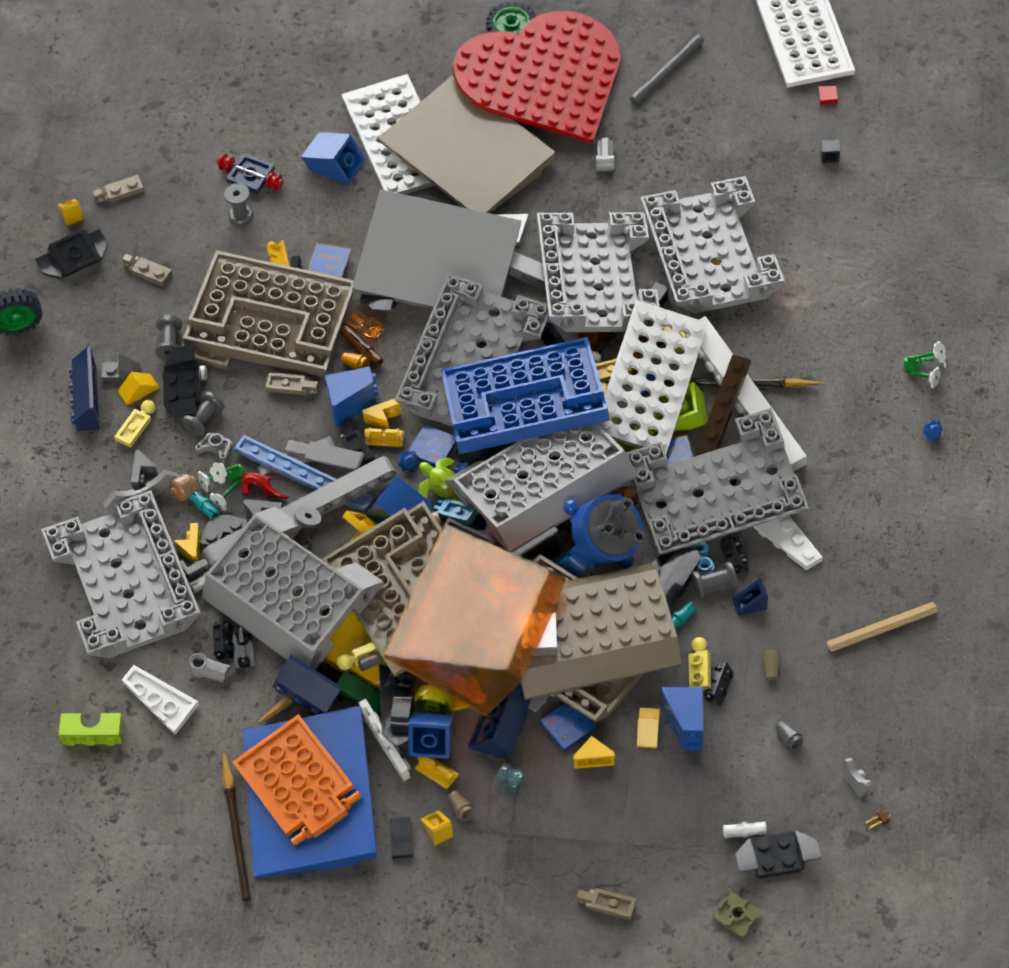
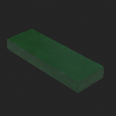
M344 670L336 683L342 687L340 693L357 703L366 699L373 712H376L381 717L380 691Z

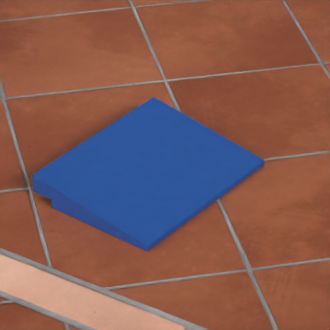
M588 337L441 370L459 454L610 421L608 407Z
M360 706L302 718L355 787L341 797L339 801L343 798L347 799L356 791L362 796L361 799L351 805L352 808L347 811L349 813L347 816L317 838H314V836L309 839L306 838L294 846L290 839L299 834L301 829L305 827V824L287 836L247 783L255 878L358 865L357 861L378 859L363 717ZM288 721L242 730L244 753Z

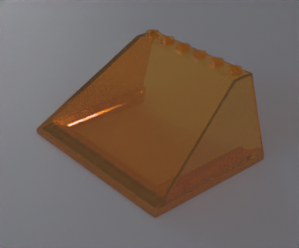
M445 524L383 657L482 715L487 716L523 680L566 579L550 569Z

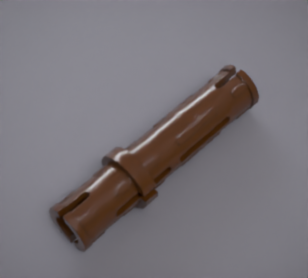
M349 325L342 328L341 334L361 352V355H366L375 368L383 364L384 359L375 352V348L372 345H368Z

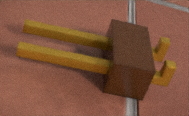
M883 810L878 811L874 818L865 822L867 824L876 818L880 820L870 826L869 829L880 823L884 825L889 822L891 815L886 816L887 810L884 812Z

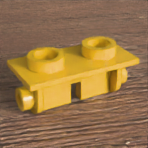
M281 240L279 244L273 241L269 242L266 248L271 257L270 262L290 266L284 240Z
M371 427L365 429L364 435L366 436L365 443L367 446H403L404 431L399 430V428L397 430H382Z
M418 757L420 762L416 765L415 769L445 789H448L459 776V773L435 758Z

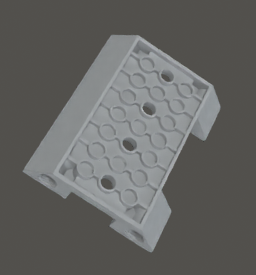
M746 176L711 183V193L679 199L676 190L641 197V202L677 306L692 313H700L764 300L785 283L775 254L757 257L756 267L739 218L755 205V199ZM696 210H701L702 212H701V213H696V212H694V211H696ZM704 236H710L711 238L705 239ZM716 260L721 262L720 265H714L712 263ZM722 289H729L730 291L724 292Z
M609 212L608 223H574L573 213H537L549 320L565 332H626L636 300L660 307L657 289H639L638 297L636 296L630 252L649 240L645 212ZM651 320L643 321L646 326L653 324Z
M448 274L395 397V401L414 415L453 427L441 370L518 353L523 342L541 338L549 318L547 304L517 295L515 301L484 292L483 284ZM492 311H498L500 313L497 317H492L489 315ZM479 342L487 344L484 348H479L476 345Z
M772 408L735 419L741 442L669 465L662 442L626 453L638 476L632 481L659 555L809 509L797 474L794 475L785 451L784 439ZM773 467L777 469V473L770 475L767 473V470ZM738 479L741 483L738 486H732L730 481ZM701 490L704 494L702 497L697 498L693 493ZM659 502H665L667 504V506L664 509H659L656 507L657 503Z
M597 423L518 441L486 461H477L446 479L445 483L466 506L472 504L486 519L488 531L508 553H511L553 526L556 527L571 518L572 515L565 513L563 505L567 500H575L580 507L598 497L609 495L638 476L625 450ZM591 438L589 441H583L582 439ZM554 456L560 457L558 460H551ZM522 475L528 476L526 479H519ZM490 494L496 495L494 498H487Z
M151 490L116 502L117 512L81 524L77 516L41 529L53 562L76 566L93 611V616L76 621L88 655L112 658L183 632L201 614ZM104 532L110 533L106 538L100 537ZM116 562L122 563V565L118 568L112 567V565ZM127 593L134 594L132 598H124V595ZM139 624L146 625L142 630L136 629V626Z
M272 507L255 513L209 569L205 576L202 598L286 660L292 655L316 670L335 646L329 638L352 610L359 614L364 610L383 586L384 582L356 562L339 569H334L293 540L303 526L277 507ZM245 551H249L246 558H241ZM271 570H276L274 576L268 577ZM298 589H303L302 594L295 597V592ZM330 608L329 614L322 616V612Z

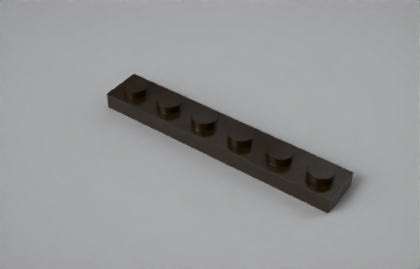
M732 354L694 457L719 449L749 370L750 359Z

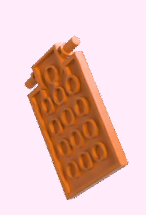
M299 714L233 761L234 766L287 836L305 824L301 832L290 839L294 846L306 838L309 839L312 836L317 838L349 814L347 811L352 808L351 805L362 798L360 793L356 791L347 799L343 798L339 801L341 797L355 787Z

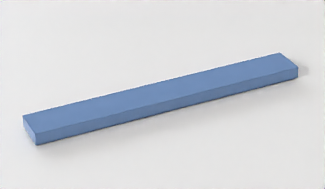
M243 435L234 448L235 453L274 470L314 491L337 480L246 435ZM365 493L344 505L365 514L373 503L374 497Z

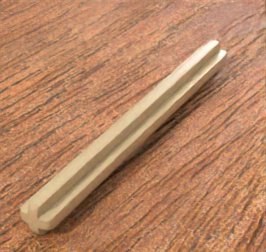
M930 602L827 641V647L830 652L935 614L937 613L936 604Z

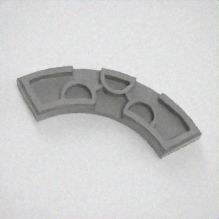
M162 470L159 475L145 484L146 487L140 490L113 491L103 505L105 509L116 510V502L150 490L155 498L170 487V481L179 475L176 472Z

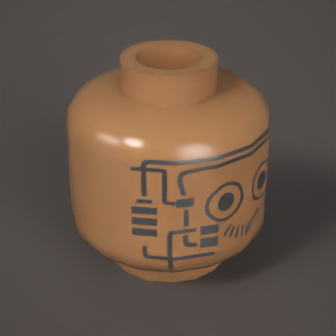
M182 474L170 481L169 493L173 499L184 502L189 499L191 494L195 495L194 491L197 490L198 483L192 475Z

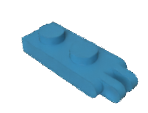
M449 498L445 500L439 499L436 502L437 505H434L432 508L434 512L437 511L441 518H451L469 526L479 514L473 505L469 504L466 506L463 502Z

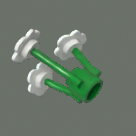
M938 341L934 344L932 352L905 357V372H910V376L929 378L931 388L934 389L940 378L941 372L939 367L930 374L918 372V369L922 368V362L934 360L944 363V368H946L945 359L947 356L945 354V346Z
M215 462L213 467L210 468L212 476L208 477L199 471L198 481L205 492L209 491L208 486L212 480L222 484L225 482L226 477L229 482H234L222 495L217 493L210 494L209 500L211 504L218 510L226 511L227 503L225 498L242 483L241 480L245 475V470L240 464L225 468L223 463Z

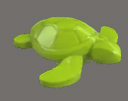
M451 458L440 459L436 462L435 468L427 462L420 463V471L423 475L428 476L429 479L419 485L418 493L427 499L428 491L432 489L440 497L452 498L461 502L460 498L445 483L446 479L456 474L447 468L453 465L454 460Z

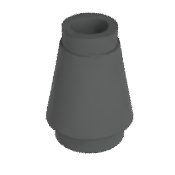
M784 721L776 725L775 730L788 749L796 750L803 744L804 739L800 732Z

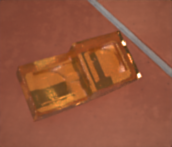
M354 309L344 322L345 326L349 325L356 333L374 341L386 328L385 325L372 316L368 318L357 309Z

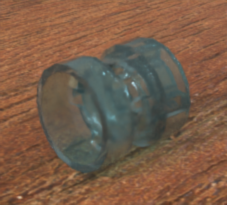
M503 763L497 775V782L507 783L510 787L517 789L522 781L524 771L519 768L513 769L511 765Z

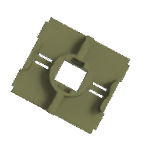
M732 892L720 905L719 910L714 913L713 919L743 939L750 931V928L756 923L762 911L748 903L749 900H744ZM737 912L742 916L736 918L733 916V913Z

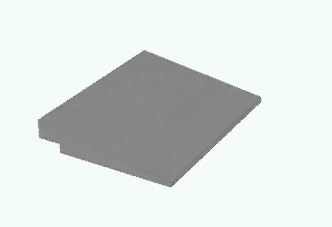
M380 189L352 290L353 292L369 296L391 297L396 302L433 310L448 274L483 284L484 292L503 297L522 221ZM492 311L489 315L497 317L498 311Z

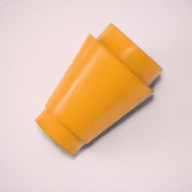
M344 353L341 357V362L353 370L369 367L370 360L366 355Z

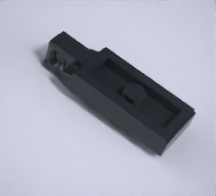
M346 421L339 424L344 434L340 435V438L348 450L365 454L360 467L374 461L375 458L358 429L355 427L350 429Z

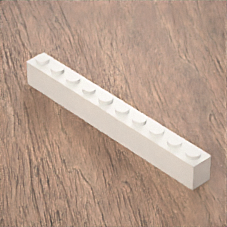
M705 316L699 319L708 324L698 357L704 359L706 368L709 372L714 373L716 382L721 386L733 353ZM747 374L735 404L738 413L747 416L772 408ZM773 410L784 439L785 451L794 472L806 465L807 456Z

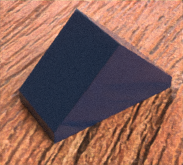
M759 578L732 598L737 615L741 616L767 610L768 593L762 578Z

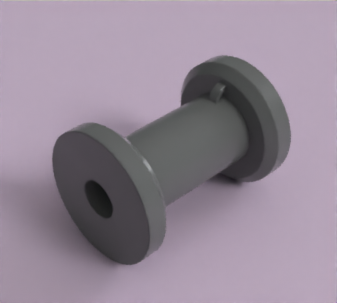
M232 184L224 192L225 200L232 205L228 212L230 222L235 225H245L253 219V210L246 204L250 196L249 189L244 184Z
M172 315L162 316L156 321V327L162 333L161 343L156 346L155 354L163 360H168L175 349L180 347L176 344V332L182 329V321L180 318Z
M208 391L203 392L201 395L203 403L196 410V414L184 416L181 420L183 426L190 433L199 437L204 435V424L214 412H222L225 408L222 400Z
M301 506L296 509L294 518L303 527L293 540L309 551L312 546V540L309 535L311 529L320 524L321 515L312 507Z
M730 561L725 562L724 569L705 575H700L697 571L691 573L693 586L699 599L704 598L706 590L727 584L733 589L738 587L737 576Z

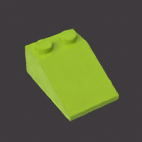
M694 382L688 384L674 431L692 430L707 423L704 393ZM665 396L658 398L661 403L669 402ZM657 412L653 414L655 419H663V415L661 413Z

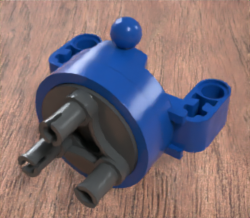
M617 493L615 495L598 497L580 507L572 499L564 503L563 509L565 513L572 515L570 522L572 523V536L575 546L572 550L564 553L556 561V565L574 576L581 574L587 567L592 569L595 564L610 565L619 562L624 568L633 565L634 558L632 555L637 551L641 542H643L642 540L645 539V535L643 533L641 517L633 506L631 498H624L620 493Z

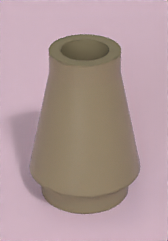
M778 650L764 651L762 661L766 680L775 681L778 679L782 658Z
M453 791L448 795V800L458 819L466 821L474 815L473 804L461 796L458 791Z

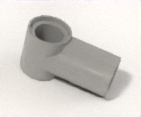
M602 138L598 141L596 172L614 171L613 141L609 138Z
M196 653L190 657V670L194 677H206L222 683L227 680L230 670L229 665L207 659L202 653ZM202 664L201 667H196L195 665Z

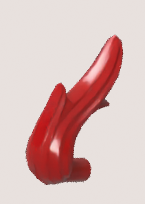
M252 472L245 474L241 480L242 495H250V485H257L264 491L266 499L269 496L283 500L289 498V496L277 492L271 486L269 481L273 479L272 477Z

